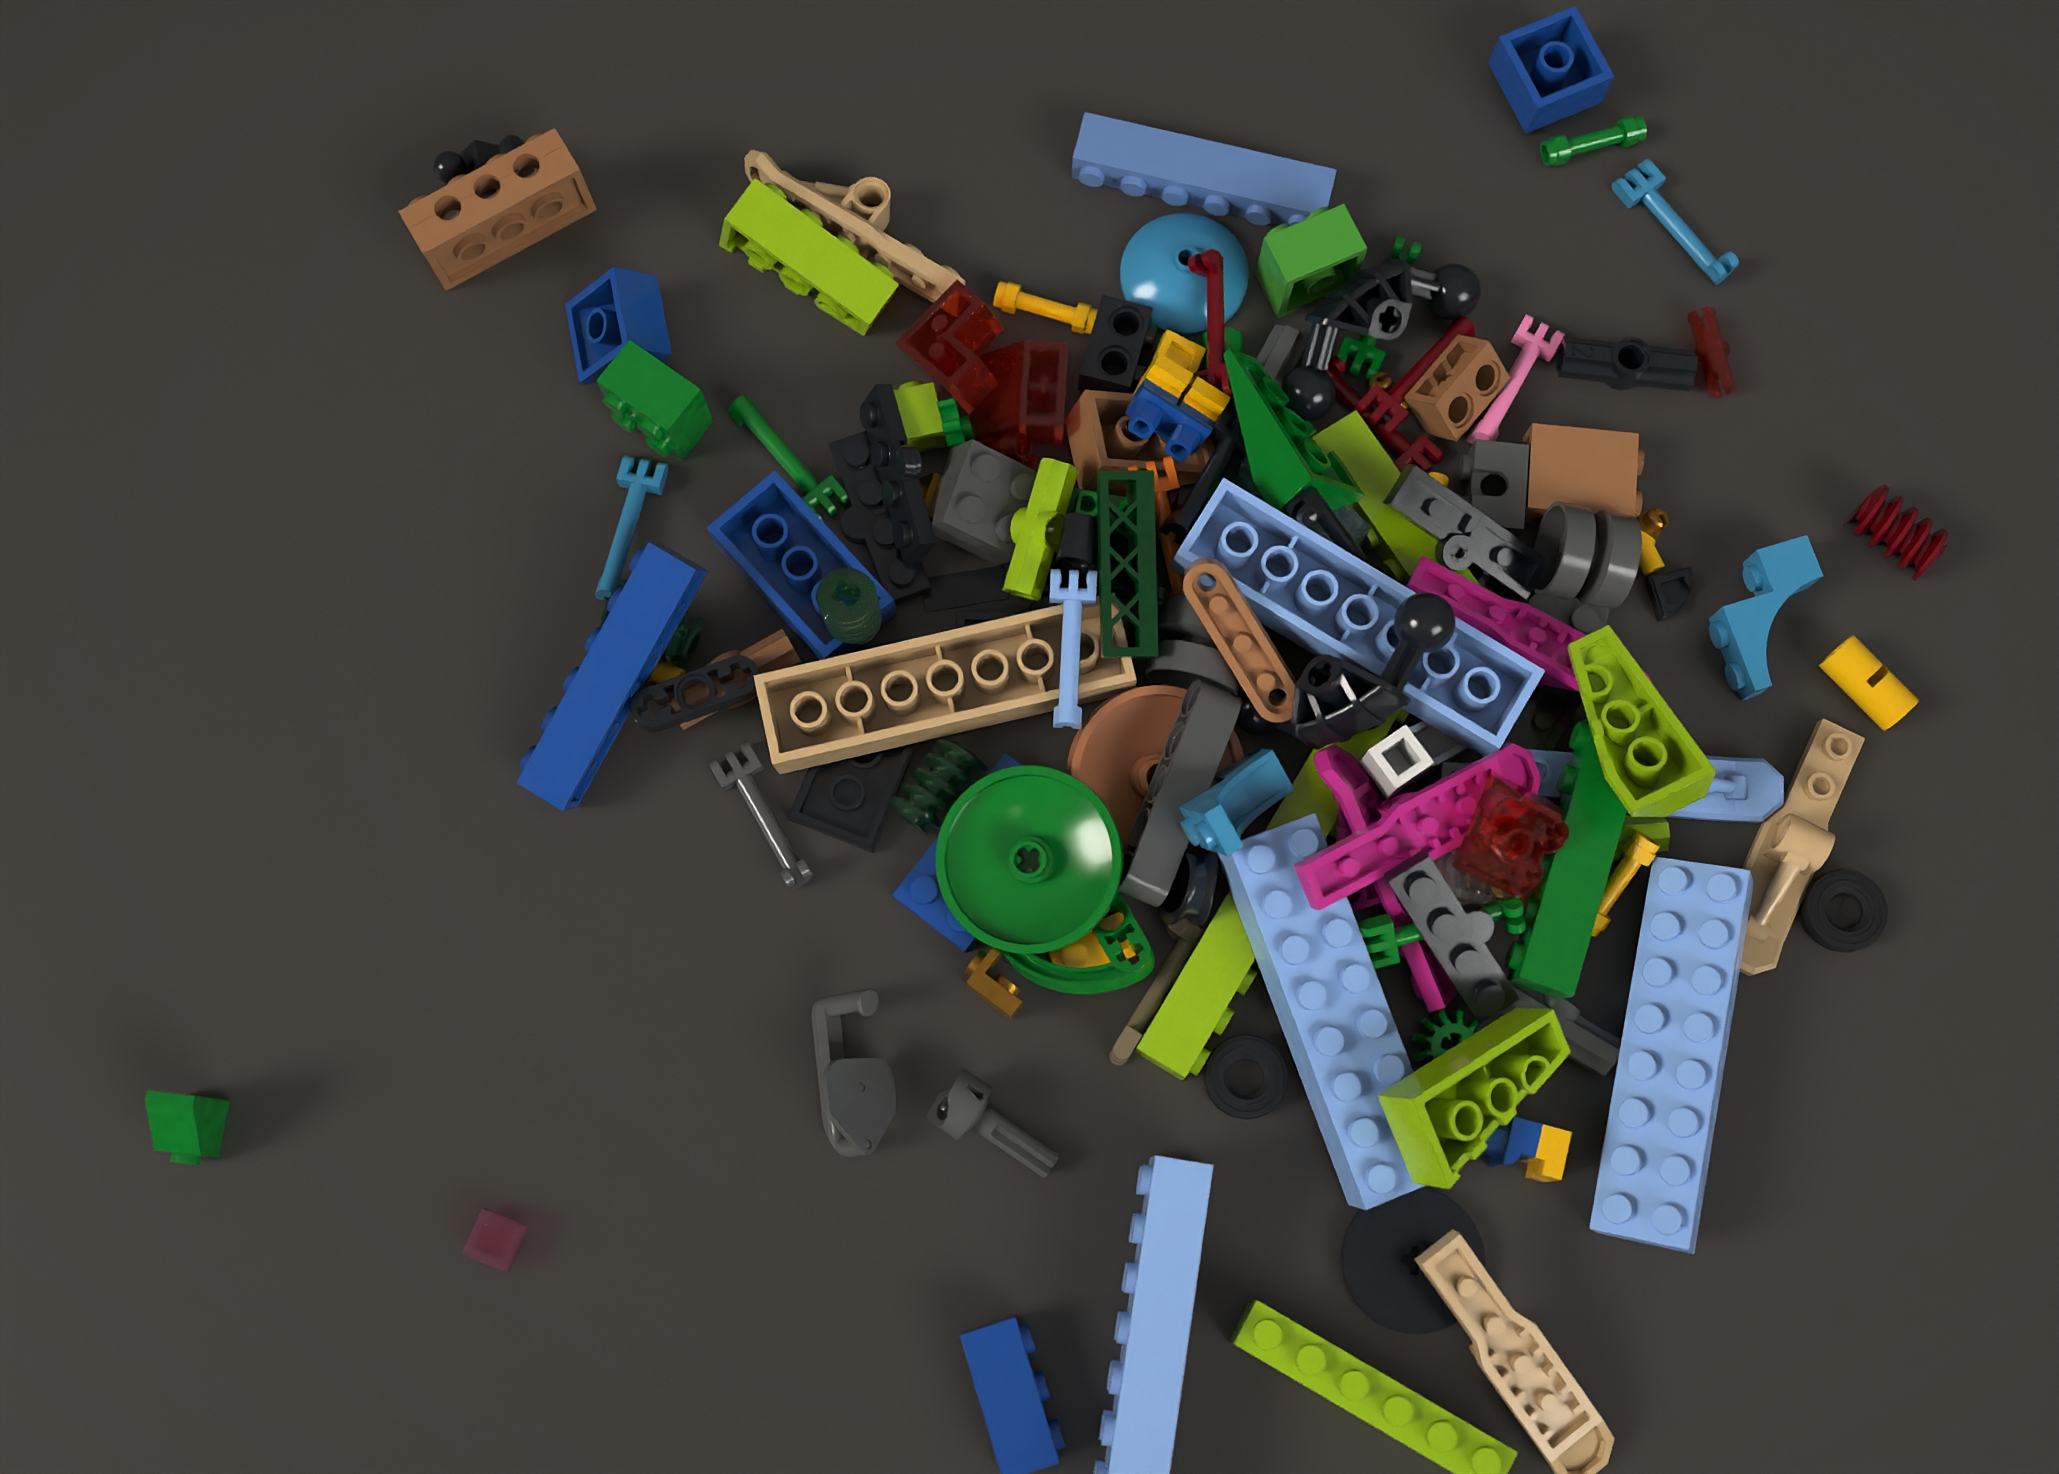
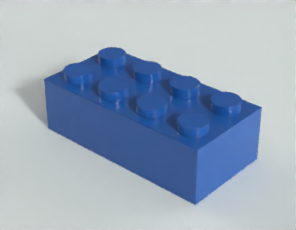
M776 470L706 527L714 545L819 660L852 653L897 614L893 597Z

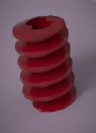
M1883 484L1870 492L1845 521L1844 525L1856 519L1858 524L1854 535L1857 537L1869 530L1873 533L1868 544L1871 548L1885 541L1887 543L1883 553L1885 559L1898 552L1902 554L1897 566L1898 569L1902 570L1914 563L1916 568L1911 579L1916 581L1931 568L1945 551L1947 545L1944 546L1948 532L1945 529H1940L1929 535L1933 526V520L1925 518L1915 524L1919 510L1912 506L1900 513L1904 498L1898 495L1886 502L1889 487Z

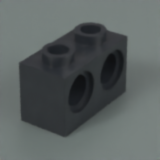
M1102 294L1079 372L1078 390L1131 394L1132 389L1137 388L1147 368L1146 364L1140 363L1144 349L1152 351L1158 330V325L1151 324L1153 307ZM1126 325L1132 327L1136 332L1129 336H1123L1117 333L1115 329ZM1115 364L1121 366L1124 372L1114 376L1106 373L1103 368Z

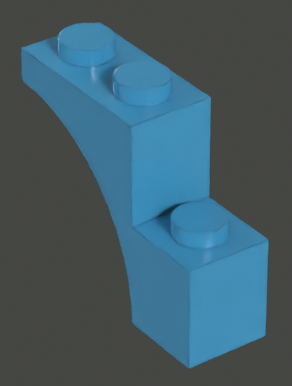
M1807 535L1758 549L1742 563L1744 567L1743 580L1747 589L1750 592H1754L1755 597L1722 606L1709 618L1710 639L1713 645L1722 652L1726 663V680L1731 689L1737 691L1740 701L1756 697L1772 686L1767 667L1766 647L1769 630L1779 608L1788 597L1808 589L1824 576Z
M1258 748L1214 776L1217 782L1215 786L1179 807L1185 817V820L1181 822V827L1194 846L1200 844L1202 848L1208 851L1211 850L1228 856L1244 846L1240 836L1247 826L1266 809L1295 789L1274 751Z

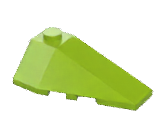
M1607 625L1570 643L1567 648L1604 778L1632 817H1666L1706 797L1716 774L1715 768L1612 628Z

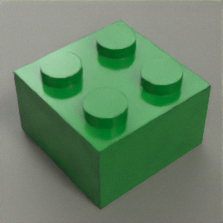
M631 340L625 344L596 380L604 395L602 402L612 411L610 418L625 431L632 433L636 429L646 436V444L662 457H667L670 453L682 462L714 422L700 388Z

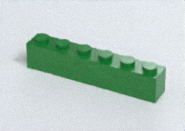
M1587 718L1583 722L1579 721L1571 734L1569 747L1574 749L1570 765L1566 764L1559 775L1556 789L1562 793L1557 809H1551L1544 826V834L1549 836L1545 851L1538 853L1532 866L1531 878L1536 879L1531 897L1526 896L1523 901L1524 913L1522 915L1525 918L1526 930L1520 933L1518 941L1514 940L1511 943L1505 958V967L1510 968L1507 977L1510 983L1559 1000L1573 997L1575 994L1627 813V809L1604 778Z

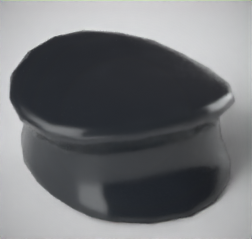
M1202 847L1196 851L1186 848L1170 891L1164 902L1158 906L1160 919L1164 924L1174 925L1182 919H1189L1194 926L1204 925L1211 911L1217 881L1218 856L1216 852L1208 851Z

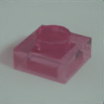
M482 1208L462 1254L504 1272H510L529 1226L487 1208Z

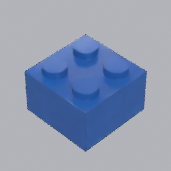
M1576 5L1499 36L1488 62L1525 134L1600 104L1615 77Z

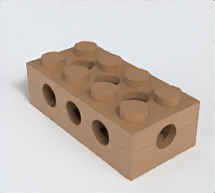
M553 128L546 133H538L531 136L525 144L506 154H498L492 157L486 165L469 174L454 177L443 188L429 195H422L413 199L407 207L398 212L424 257L447 291L596 211L597 208L578 165L556 129ZM535 169L529 176L521 177L526 170ZM497 189L493 195L482 198L487 191ZM459 210L454 216L444 219V216L449 211Z

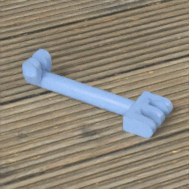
M1051 569L1050 603L1063 604L1059 705L1054 707L1053 728L1072 726V729H1081L1082 708L1077 706L1082 604L1096 605L1097 571L1088 570L1086 576L1087 588H1078L1079 570H1070L1069 588L1060 587L1062 581L1060 569Z

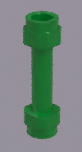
M1630 115L1619 118L1613 127L1569 139H1567L1565 134L1552 136L1540 144L1542 161L1547 167L1552 165L1558 166L1568 163L1572 155L1619 143L1622 148L1636 145L1637 142L1646 139V124L1641 115L1634 117Z

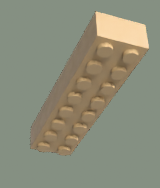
M1096 596V605L1082 604L1077 705L1107 699L1122 691L1136 688L1137 679L1131 658H1101L1099 596ZM1063 604L754 675L772 765L779 774H784L1054 711V707L1059 705ZM1111 604L1113 618L1119 611ZM1122 619L1112 627V647H1128Z

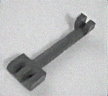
M746 741L740 745L742 753L748 759L745 763L740 764L733 750H730L724 755L732 770L724 773V768L717 759L708 762L724 792L737 785L783 867V870L779 873L789 889L798 888L810 881L813 874L804 858L799 860L756 784L753 775L761 772L764 768L749 741Z

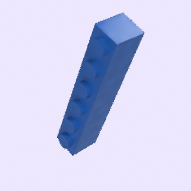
M648 542L646 547H640L632 557L629 564V570L632 573L625 586L617 588L609 599L607 610L610 613L602 627L598 626L590 634L585 644V650L588 651L580 667L576 666L568 674L563 684V690L566 691L558 707H552L546 714L541 724V729L544 731L537 746L533 745L527 750L520 762L519 768L523 771L516 783L562 811L577 808L630 714L632 698L637 692L644 689L708 573V570L664 544Z

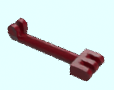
M1209 249L1204 251L1202 255L1196 254L1188 258L1190 271L1198 276L1206 277L1208 369L1195 372L1194 380L1198 376L1226 395L1231 396L1233 393L1224 359L1223 256L1219 251Z
M1462 316L1454 320L1444 330L1443 336L1388 393L1375 384L1357 403L1354 409L1363 414L1372 404L1376 405L1377 408L1369 416L1368 421L1375 426L1385 415L1390 417L1391 419L1385 423L1381 430L1386 437H1389L1406 420L1409 411L1400 405L1405 400L1404 397L1457 335L1475 337L1474 324L1469 318Z
M1333 356L1329 361L1327 372L1334 381L1336 398L1351 412H1354L1355 406L1362 397L1341 378L1346 366L1339 357ZM1372 406L1363 414L1359 413L1369 429L1399 456L1394 464L1400 473H1402L1407 464H1412L1422 468L1428 474L1432 470V466L1422 455H1425L1434 464H1438L1444 458L1442 451L1424 434L1413 444L1397 430L1389 437H1386L1381 432L1385 423L1388 422L1386 419L1382 418L1375 426L1368 421L1369 416L1375 411Z

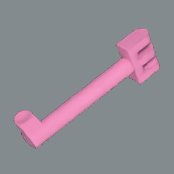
M1528 314L1525 315L1511 340V343L1522 348L1508 373L1511 379L1495 396L1484 418L1475 423L1466 439L1467 442L1473 444L1476 439L1497 440L1499 436L1498 427L1536 358L1540 357L1550 362L1565 335L1564 333L1557 330L1552 335L1550 342H1547L1543 337L1549 325L1541 322L1534 335L1528 332L1533 324L1534 317Z

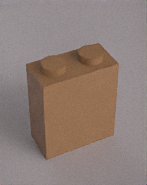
M1538 423L1531 424L1522 438V444L1529 445L1525 522L1540 523L1547 509L1557 501L1589 507L1594 515L1601 510L1631 515L1636 518L1640 516L1643 494L1641 491H1637V476H1640L1642 473L1645 455L1643 449H1638L1639 433Z

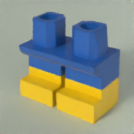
M1159 352L1141 377L1125 412L1130 417L1128 430L1141 439L1150 438L1153 432L1167 440L1164 447L1166 454L1172 456L1178 462H1183L1189 454L1193 456L1210 435L1216 420L1227 406L1231 397L1197 376L1180 398L1182 392L1188 386L1193 373Z
M1513 1117L1507 1125H1499L1485 1141L1487 1148L1481 1154L1491 1157L1488 1167L1509 1165L1518 1160L1528 1163L1526 1178L1540 1182L1562 1180L1572 1132Z

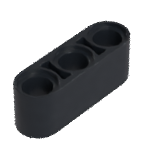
M1069 513L1064 518L1056 562L1069 571L1079 570V578L1085 582L1088 570L1097 571V590H1099L1098 518L1082 513ZM1114 529L1110 534V546L1124 559L1128 555V539ZM1110 558L1112 572L1118 565ZM1121 570L1111 580V593L1115 592L1117 597L1129 599V575Z

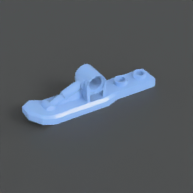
M1526 749L1532 753L1541 776L1537 798L1560 800L1562 792L1556 789L1558 778L1563 767L1566 764L1570 765L1573 753ZM1705 755L1716 770L1706 797L1666 817L1722 822H1763L1784 804V777L1764 758H1732Z

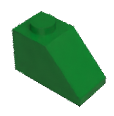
M147 1090L145 1104L154 1150L172 1152L170 1162L200 1165L202 1156L219 1157L230 1101Z

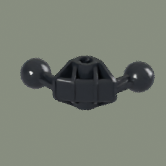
M1386 259L1382 264L1371 269L1360 270L1354 278L1345 282L1338 289L1328 292L1325 296L1326 298L1309 315L1306 314L1305 321L1312 323L1302 365L1289 371L1282 380L1281 388L1289 397V402L1285 405L1286 408L1293 410L1303 420L1308 421L1320 419L1332 408L1336 397V388L1332 377L1327 372L1337 330L1384 340H1393L1399 337L1406 328L1412 307V295L1425 298L1428 308L1439 318L1456 320L1462 316H1467L1475 309L1481 295L1480 282L1476 274L1470 268L1461 264H1446L1437 268L1434 272H1429L1411 267L1405 261Z
M1429 592L1416 593L1406 598L1398 607L1394 617V629L1400 641L1380 678L1328 654L1319 655L1312 659L1295 686L1292 718L1285 722H1270L1261 717L1241 686L1238 696L1241 698V708L1236 720L1237 724L1245 732L1255 736H1267L1281 730L1293 735L1315 750H1319L1332 743H1343L1350 740L1356 734L1378 727L1403 706H1408L1411 699L1402 691L1423 653H1431L1441 649L1452 638L1456 625L1452 607L1441 596ZM1274 689L1269 695L1271 698L1279 700L1284 698L1286 693L1281 689Z

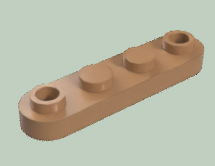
M1210 557L1193 561L1187 567L1183 578V591L1189 603L1259 715L1270 722L1276 723L1290 720L1292 718L1294 692L1297 684L1291 671L1227 567L1221 561ZM1203 574H1211L1216 581L1210 586H1204L1199 582L1198 578ZM1274 689H1281L1286 695L1284 698L1276 700L1271 698L1269 693Z

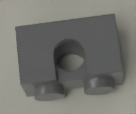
M1476 439L1468 454H1462L1460 459L1459 480H1464L1467 485L1466 496L1460 495L1459 497L1518 538L1524 530L1529 445ZM1480 485L1493 487L1499 496L1484 495Z

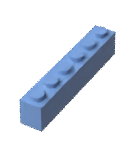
M1088 112L1084 113L1072 158V178L1078 179L1087 186L1100 187L1104 185L1121 189L1122 192L1130 196H1152L1160 198L1173 206H1184L1186 204L1204 208L1208 213L1217 216L1230 214L1243 217L1256 225L1273 224L1279 226L1288 223L1292 226L1304 221L1313 211L1322 207H1328L1337 169Z

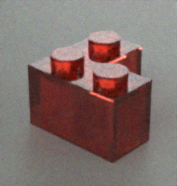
M957 279L895 343L925 376L934 382L948 397L954 398L956 404L968 415L1000 384L978 355L1004 328L986 304Z

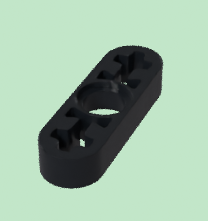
M732 656L640 690L632 698L630 712L635 722L645 731L661 732L753 698L757 694L753 676L761 673L750 658ZM739 668L745 674H752L745 679L746 686L739 689L735 683L721 686L726 694L722 697H719L718 689L711 677L717 675L721 684L728 682L734 678L733 671ZM696 682L707 685L709 696L703 704L692 706L685 702L684 692L689 685ZM674 691L677 704L682 709V711L675 713L672 705L663 707L658 710L659 718L656 720H651L647 714L642 715V712L648 710L647 702L650 700H655L658 705L672 702L667 695Z

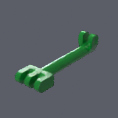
M1398 235L1390 253L1391 258L1408 262L1411 266L1415 263L1422 244L1414 241L1411 246L1405 243V237ZM1360 335L1357 341L1345 336L1337 357L1344 364L1346 363L1347 355L1355 357L1349 373L1357 376L1363 361L1371 364L1366 372L1365 379L1370 381L1371 377L1377 374L1386 352L1374 348L1378 338Z
M748 395L738 397L731 404L728 415L738 427L745 423L803 490L806 496L802 500L822 521L821 515L814 509L818 504L830 517L837 512L834 504L828 499L830 494H833L843 506L850 502L848 494L832 475L822 483L816 480L759 413V407Z
M1511 896L1481 905L1493 921L1501 919L1509 933L1518 934L1526 930L1525 918L1522 915L1524 913L1523 902L1519 897ZM1388 913L1365 919L1358 923L1374 969L1400 963L1399 946L1425 940L1415 923L1394 928Z

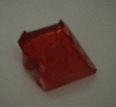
M1492 771L1452 866L1465 874L1512 896H1517L1524 901L1527 892L1535 889L1543 877V868L1540 863L1545 853H1555L1560 850L1569 838V828L1561 820L1562 809L1542 795L1540 796Z

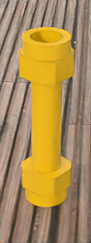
M1002 281L997 286L993 306L1001 308V311L1014 314L1016 309L1071 324V331L1090 335L1098 309L1092 308V305L1079 302L1076 308L1021 292V285Z
M1636 830L1633 836L1629 837L1621 848L1625 852V856L1606 882L1591 935L1593 937H1597L1601 931L1605 930L1611 921L1608 912L1640 866L1643 864L1649 867L1656 857L1655 853L1660 848L1656 841Z

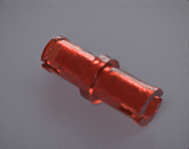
M1702 307L1701 312L1704 325L1702 318L1698 316L1697 310L1689 313L1687 320L1691 326L1696 345L1694 351L1696 357H1698V364H1701L1708 389V397L1720 398L1723 395L1719 380L1722 388H1725L1727 395L1737 389L1727 358L1730 354L1728 342L1722 340L1715 308Z

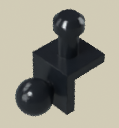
M507 135L501 140L500 145L474 140L460 154L453 151L440 153L434 160V173L440 181L448 184L454 177L469 174L486 165L492 157L498 154H506L523 145L524 142L515 135Z

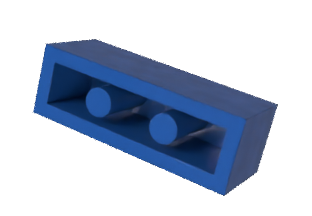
M1014 1315L962 1332L960 1338L1000 1473L1029 1474L1059 1464L1057 1451L1066 1447L1058 1420L1048 1421L1042 1402L1050 1400L1051 1397L1043 1371L1033 1373L1028 1354L1035 1352L1036 1348L1028 1323L1019 1325L1017 1317Z

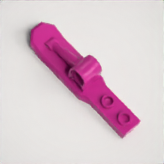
M1422 555L1406 585L1407 588L1415 593L1429 592L1441 596L1450 604L1455 617L1544 669L1545 672L1537 686L1541 684L1580 693L1567 648L1570 643L1587 636L1586 634L1527 603L1502 598Z
M1505 743L1499 750L1493 751L1482 759L1418 792L1402 793L1381 802L1376 808L1380 817L1379 821L1294 864L1311 909L1320 911L1384 877L1383 874L1423 849L1426 850L1434 861L1523 813L1536 803L1541 780L1532 753L1514 743Z
M1335 744L1314 754V762L1318 774L1332 790L1333 797L1338 802L1336 842L1379 821L1380 817L1376 808L1382 800L1374 781L1357 759ZM1385 877L1361 888L1360 895L1352 893L1347 896L1352 912L1381 903L1390 916L1394 928L1414 923ZM1426 940L1399 946V954L1402 957H1406L1413 973L1411 976L1413 990L1420 1000H1424L1428 1012L1446 1008L1458 992Z

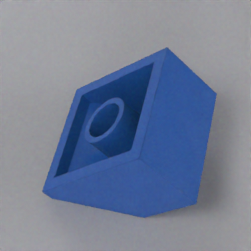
M613 266L565 304L579 384L597 383L596 380L629 340L661 362L672 355L657 275Z

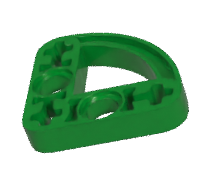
M1120 892L1117 893L1108 912L1117 911L1124 915L1122 924L1114 930H1104L1098 924L1092 930L1110 961L1108 964L1093 967H1068L1047 962L1033 954H1017L1001 950V955L1007 963L1028 980L1051 990L1071 994H1097L1127 987L1147 977L1155 965V957L1151 946ZM1127 939L1140 961L1131 965L1126 960L1124 951L1119 943Z

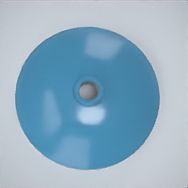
M1191 213L1165 215L1144 225L1127 244L1120 266L1122 293L1126 301L1153 307L1151 324L1158 325V331L1165 333L1168 329L1180 336L1200 335L1207 331L1206 277L1192 273L1189 267L1181 264L1179 260L1196 254L1202 255L1204 251L1209 249H1215L1223 256L1224 323H1226L1239 309L1247 291L1249 267L1246 254L1237 238L1226 227L1213 219Z

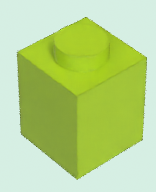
M911 381L902 384L897 390H894L908 440L907 445H916L920 452L946 447L934 382L924 384L921 381Z

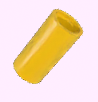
M1854 635L1846 639L1818 665L1883 731L1897 723L1919 702V699Z

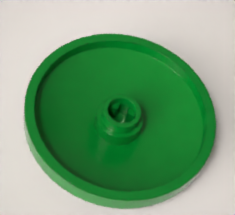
M1031 765L1014 766L993 772L978 780L962 793L949 810L938 836L935 859L938 884L947 907L955 919L971 935L983 943L1017 954H1038L1055 951L1067 947L1089 934L1106 916L1117 896L1124 862L1120 832L1114 817L1104 801L1085 783L1069 774L1048 767Z

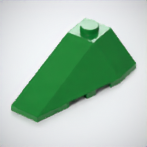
M1229 348L1224 353V359L1253 482L1263 496L1261 500L1285 515L1288 504L1296 496L1311 487H1315L1333 511L1359 501L1364 494L1343 461L1334 451H1330L1326 455L1311 436L1317 430L1308 420H1303L1296 412L1286 408L1285 405L1289 402V397L1257 358Z

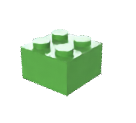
M1345 204L1332 209L1322 207L1310 213L1304 221L1292 226L1288 223L1281 224L1267 233L1263 240L1255 276L1278 319L1325 299L1328 292L1338 289L1345 282L1354 278L1361 269L1368 248Z

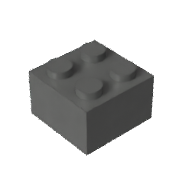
M973 439L951 448L928 509L934 535L995 565L1011 562L1016 546L1010 533L1011 520L1020 508L1027 507L1037 471Z

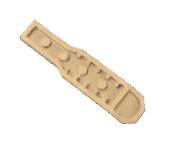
M750 150L744 158L745 173L750 182L756 178L764 185L768 182L777 186L786 195V201L800 211L806 209L812 212L823 223L822 227L835 237L840 235L847 238L858 248V254L870 263L878 262L884 265L894 275L893 280L949 313L955 315L963 304L966 280L962 279L953 268L946 265L940 266L925 257L915 246L903 244L883 232L890 221L891 199L890 189L883 180L876 177H866L850 187L817 181L816 183L797 180L786 171H782L766 152ZM867 204H874V205H877V206H876V207H867V206H865V205H867Z
M1824 718L1815 725L1785 792L1784 804L1761 823L1741 868L1750 870L1754 882L1740 972L1748 976L1776 968L1784 941L1813 875L1824 864L1835 842V834L1828 831V822L1865 738Z
M1452 1229L1417 1257L1415 1261L1471 1338L1473 1343L1469 1346V1349L1476 1358L1478 1365L1542 1453L1554 1474H1596L1608 1464L1615 1440L1613 1435L1537 1325L1514 1311L1461 1234Z

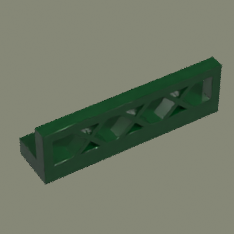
M1099 470L1096 472L1101 658L1150 660L1159 656L1154 470ZM1109 482H1126L1127 509L1123 513L1109 500ZM1109 512L1117 518L1111 525L1109 523ZM1120 523L1128 529V555L1124 559L1110 546V534ZM1110 558L1118 565L1112 572ZM1121 570L1129 575V602L1125 606L1111 593V580ZM1111 604L1119 611L1113 618ZM1124 616L1130 622V647H1112V627Z

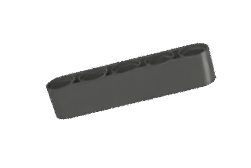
M1196 679L1190 685L1124 848L1123 874L1118 892L1154 907H1158L1164 902L1189 842L1181 827V822L1185 820V817L1179 807L1210 789L1241 708V698L1200 679Z

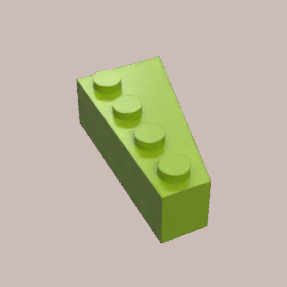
M754 178L724 218L719 246L730 253L736 247L741 249L749 257V265L762 273L766 269H773L779 273V277L787 289L802 296H807L808 293L816 296L814 302L819 309L862 336H865L899 286V283L893 280L894 275L884 265L878 262L870 263L859 255L858 248L847 238L840 235L835 237L822 227L823 223L812 212L806 209L800 211L786 201V195L777 186L768 182L764 185Z
M1516 1007L1377 1095L1413 1183L1450 1189L1460 1178L1458 1171L1469 1159L1476 1160L1487 1148L1485 1141L1499 1125H1507L1517 1114L1515 1108L1527 1094L1534 1095L1567 1058L1571 1051L1554 1009Z

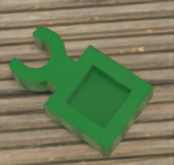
M950 398L938 401L937 406L949 452L951 448L971 439L974 440L969 415L960 416L955 399Z

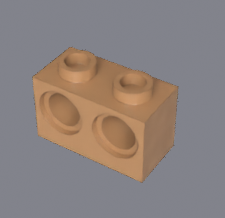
M1457 335L1406 394L1404 399L1427 434L1457 442L1511 378L1489 341Z

